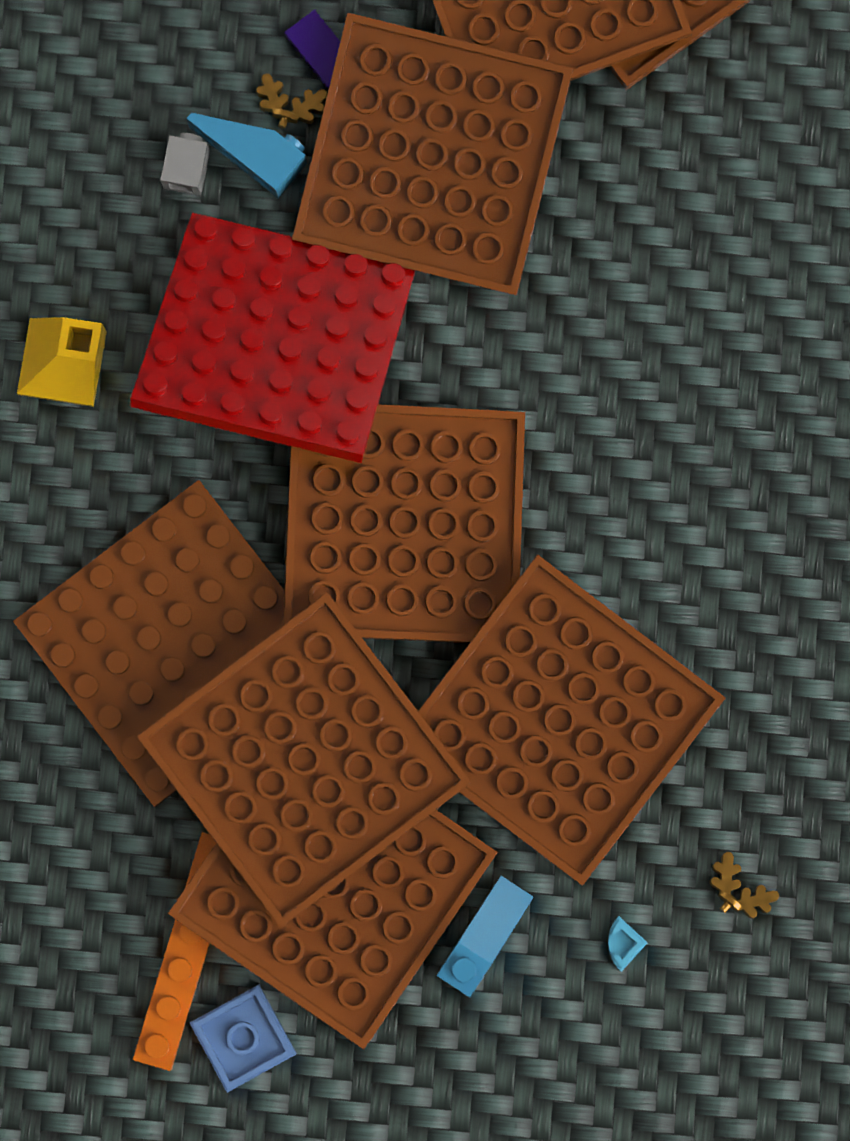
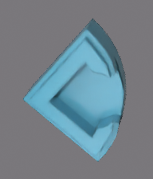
M618 916L609 931L608 950L613 963L622 972L648 942Z

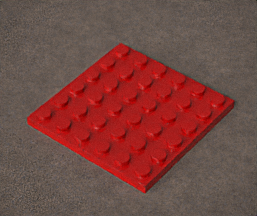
M192 212L130 398V407L362 463L415 270L404 268L396 263L388 264L364 258L359 254H348L328 249L322 245H312L292 240V236Z

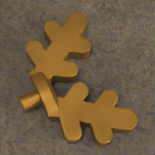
M270 74L262 76L263 86L257 87V96L267 98L268 100L260 101V109L272 112L273 117L280 120L279 128L285 129L287 122L297 123L299 120L312 124L314 122V115L310 112L323 114V103L327 98L325 90L321 89L315 94L310 89L305 90V101L301 104L300 99L294 97L292 99L293 110L288 111L282 109L289 102L288 95L282 94L278 97V94L283 90V83L281 81L274 83Z
M731 852L724 853L721 863L716 862L712 865V869L720 875V879L713 877L709 882L712 887L719 890L718 896L724 901L719 909L723 913H726L730 907L737 912L742 910L749 918L757 916V911L754 909L756 906L763 913L770 912L771 905L769 903L777 901L779 893L774 890L765 893L766 888L764 885L757 886L754 896L751 897V890L749 888L741 890L740 900L731 895V891L741 886L740 880L732 881V875L739 873L741 866L739 864L733 865L734 856Z

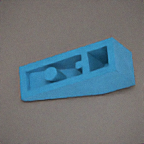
M191 113L186 118L191 130L277 198L281 196L307 164L306 155L303 153L305 147L290 134L283 137L274 130Z
M500 876L438 971L437 976L468 997H471L534 897L503 876Z

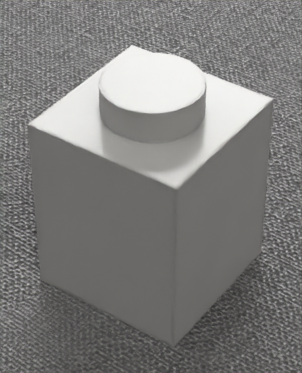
M180 133V137L169 135L160 179L163 189L201 196L210 155L208 143L202 142V137L191 133Z

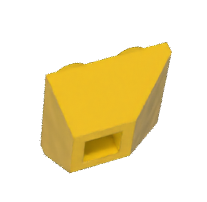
M65 317L30 318L17 395L94 407L107 333L103 324Z

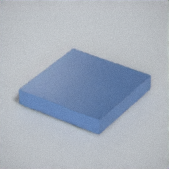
M260 984L190 1022L194 1033L227 1093L297 1054Z

